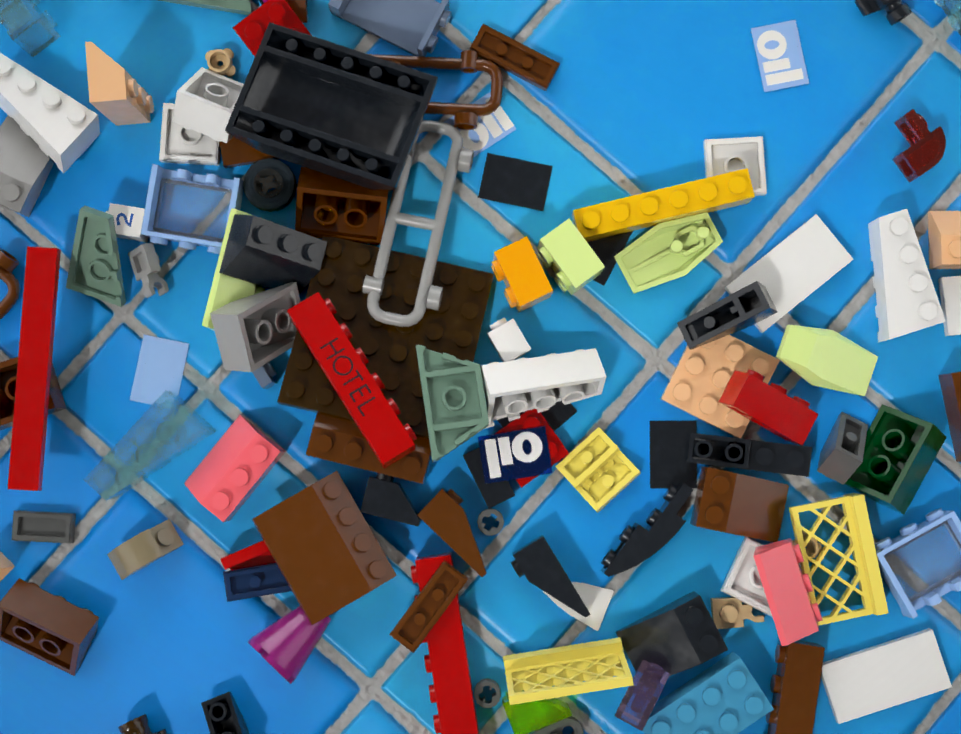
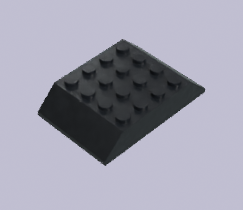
M269 22L225 131L262 153L368 189L395 190L437 84L438 77Z

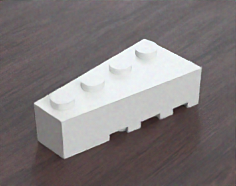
M0 53V108L9 117H12L20 125V129L27 136L30 135L47 157L50 156L57 167L65 173L101 134L98 114Z
M904 209L888 214L868 223L870 254L874 267V277H872L873 288L876 291L877 302L875 313L879 326V332H877L878 342L946 322L908 210Z
M596 348L578 349L561 354L551 353L540 357L519 358L514 361L491 362L487 365H481L489 426L486 428L495 426L494 421L508 417L509 421L519 419V413L537 409L539 413L549 410L550 407L559 401L566 405L602 394L607 376Z

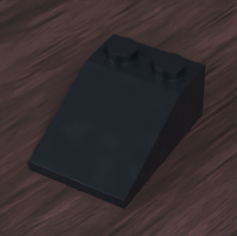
M695 591L616 631L643 686L700 665L728 650L701 596Z

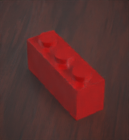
M748 369L745 373L735 370L719 403L785 441L803 446L818 416V413L809 409L810 403L796 396L792 399L786 395L788 390L775 383L768 385L763 382L765 377L756 371Z

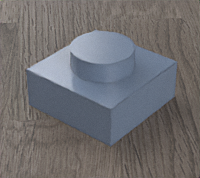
M270 362L252 372L263 389H269L277 384L273 378L277 373Z

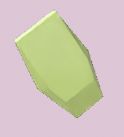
M708 212L658 223L615 255L614 258L633 294L686 276L723 243V240Z
M798 325L786 326L776 355L779 360L812 386L859 396H865L878 360V356L834 330Z

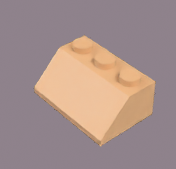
M85 42L89 103L116 126L151 123L150 113L154 112L152 96L123 67L93 42Z
M928 211L929 269H961V211Z

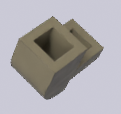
M168 519L132 537L107 555L121 580H124L159 558L178 549L184 543L171 520Z

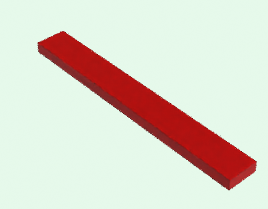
M27 246L8 489L42 491L61 250L58 248Z

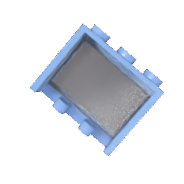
M152 164L141 234L150 238L149 243L167 246L168 241L179 242V248L196 250L198 245L208 247L207 252L220 254L231 208L241 209L244 181L234 177V180L224 179L218 175L208 173L207 175L193 174L184 169H178L177 171L169 170Z
M941 508L936 509L925 515L927 520L919 525L915 522L899 530L901 535L892 540L890 537H886L875 543L880 573L901 608L903 616L914 619L918 616L916 610L925 605L935 606L942 602L940 597L950 591H961V521L955 511H943Z

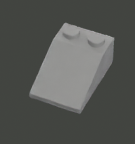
M9 116L6 117L0 126V205L29 217L54 161L50 156L47 157L30 135L27 136L20 129V125Z
M290 282L230 302L210 313L224 370L253 372L292 348L297 329L291 321L287 310L300 303L296 282Z

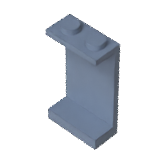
M330 0L328 3L331 14L414 56L424 57L427 52L432 53L439 39L436 35L440 27L445 28L452 15V12L449 11V0H442L441 3L435 0Z

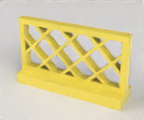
M850 493L842 497L789 507L795 541L799 544L804 562L800 563L802 574H809L813 591L808 592L811 603H818L819 605L823 597H826L836 604L830 615L822 617L823 621H819L818 626L871 614L877 616L888 614L864 494ZM842 504L844 516L837 525L827 518L826 515L833 505ZM823 508L821 513L815 509ZM811 511L818 516L810 530L801 526L798 513ZM823 520L835 528L827 542L814 534ZM802 531L807 534L805 539H803ZM840 532L848 536L850 545L844 554L832 547ZM811 538L824 545L815 560L807 555L805 548ZM829 549L842 557L833 572L820 564ZM808 561H810L811 563H813L810 568H809V563H808ZM846 561L854 565L856 575L850 583L838 576ZM818 567L830 575L822 589L813 585L812 575ZM835 579L847 586L839 601L827 594ZM814 590L819 593L817 597H815ZM852 591L861 595L863 608L851 610L844 605ZM841 608L844 609L845 611H847V612L839 613V611L841 610Z
M620 637L503 656L510 705L634 685Z

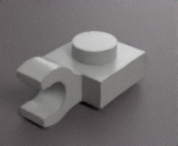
M153 243L142 244L128 253L136 281L142 280L143 293L146 298L156 294L154 286L157 288L159 296L169 291L167 282L157 275L161 271L159 256L155 252Z

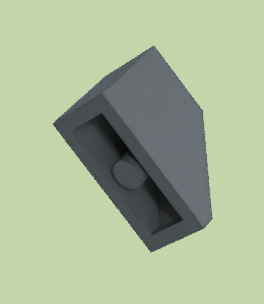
M841 412L820 452L817 471L844 485L863 462L868 425Z

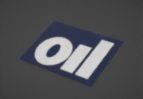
M545 426L478 437L485 484L553 473Z

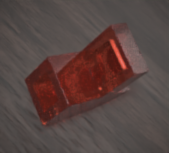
M914 109L894 122L911 147L892 160L909 183L934 167L943 157L946 147V139L942 128L939 126L930 132L924 117L917 114Z

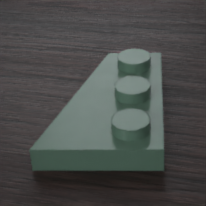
M84 205L79 210L66 288L122 307L126 303L114 217L111 214Z

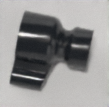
M902 0L855 1L863 16L885 10L887 12L886 18L891 26L912 13L908 4L903 3Z

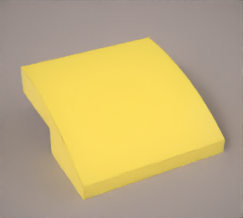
M600 427L593 431L555 466L597 513L641 474Z

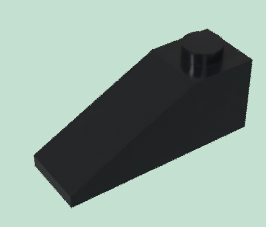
M756 281L677 324L689 349L692 350L750 327L778 311L766 287Z
M543 535L512 553L515 560L510 563L519 578L525 575L530 583L585 618L591 615Z

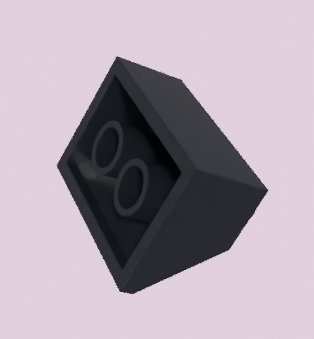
M234 214L219 273L268 289L296 282L298 293H300L320 271L327 242L254 215Z

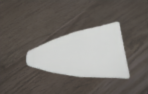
M571 582L591 614L586 618L544 592L570 616L599 631L614 591L586 583Z

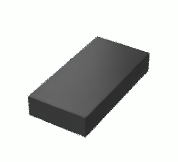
M14 510L12 540L74 543L76 513Z

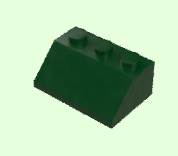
M882 404L867 431L863 462L845 482V485L877 503L905 515L942 447L946 436L934 424Z

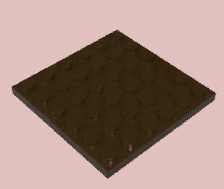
M322 237V240L327 242L321 269L310 280L305 299L319 292L323 300L326 298L331 300L337 311L334 315L339 325L344 322L350 330L353 338L349 341L354 349L360 347L369 361L365 366L371 375L376 372L385 387L381 391L387 400L392 398L401 412L397 417L404 426L408 423L417 437L429 439L416 345L425 346L426 349L441 354L444 352L453 355L460 360L473 362L494 274L437 261L432 285L443 287L439 311L426 308L423 318L417 324L410 327L384 324L375 320L370 315L367 308L368 294L363 293L365 276H373L379 247L337 237ZM391 250L384 278L383 292L379 299V307L383 311L401 315H408L413 312L425 258ZM297 330L279 393L278 404L354 422Z

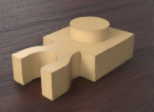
M734 597L710 598L712 619L717 629L744 627L743 619H749L757 623L765 622L763 615L754 616L752 614V606L742 604V601Z

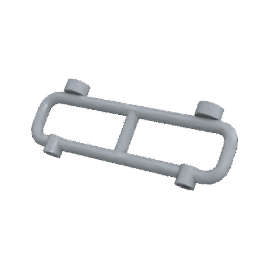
M422 120L397 187L392 193L373 276L366 275L364 279L363 293L368 294V311L375 320L384 324L410 327L417 324L423 318L426 308L439 311L443 287L432 285L457 171L470 173L474 150L463 148V137L460 131L448 123ZM422 132L447 135L452 140L435 219L400 213L412 159H414L417 138ZM397 224L432 231L414 310L408 315L386 312L379 307V299L383 292L384 278Z

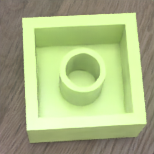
M570 218L539 240L537 247L539 253L537 257L546 269L549 267L553 269L556 274L554 280L563 292L568 290L573 295L599 276L605 268Z

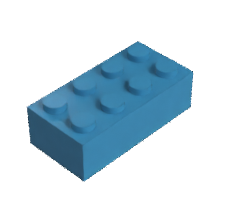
M732 652L635 716V719L644 734H738L774 710V708L742 659Z

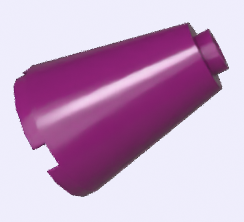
M299 606L253 636L248 643L281 676L292 684L329 625L331 618L327 616L311 625L303 609Z

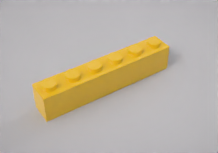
M748 168L575 209L572 212V219L575 227L584 239L589 242L656 226L662 222L748 204L755 195Z

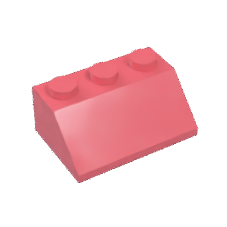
M239 415L184 484L207 510L222 522L230 521L286 451L245 417Z
M788 538L756 547L753 556L781 646L789 645L819 631L818 622L823 621L818 603L812 604L808 592H812L813 587L809 574H802L799 563L804 562L799 544L793 545L792 539Z

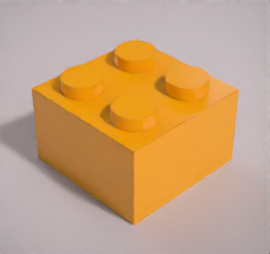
M527 236L494 252L491 268L497 281L503 280L505 283L504 295L510 308L516 306L518 312H521L551 297L553 289Z

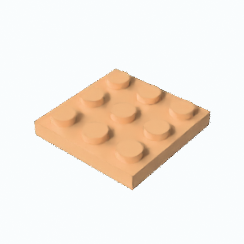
M731 335L692 350L687 345L660 399L736 438H742L750 420L719 403V400L735 370L745 373L748 369L756 371L765 377L763 382L768 384L780 360Z

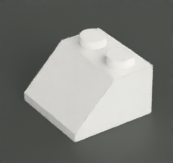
M201 67L177 90L172 122L182 125L185 129L207 135L215 141L228 143L233 136L226 133L225 129L244 84Z

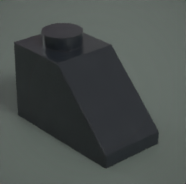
M377 473L376 477L370 476L368 478L360 512L414 526L420 525L421 519L417 516V511L401 484L393 482L394 477Z

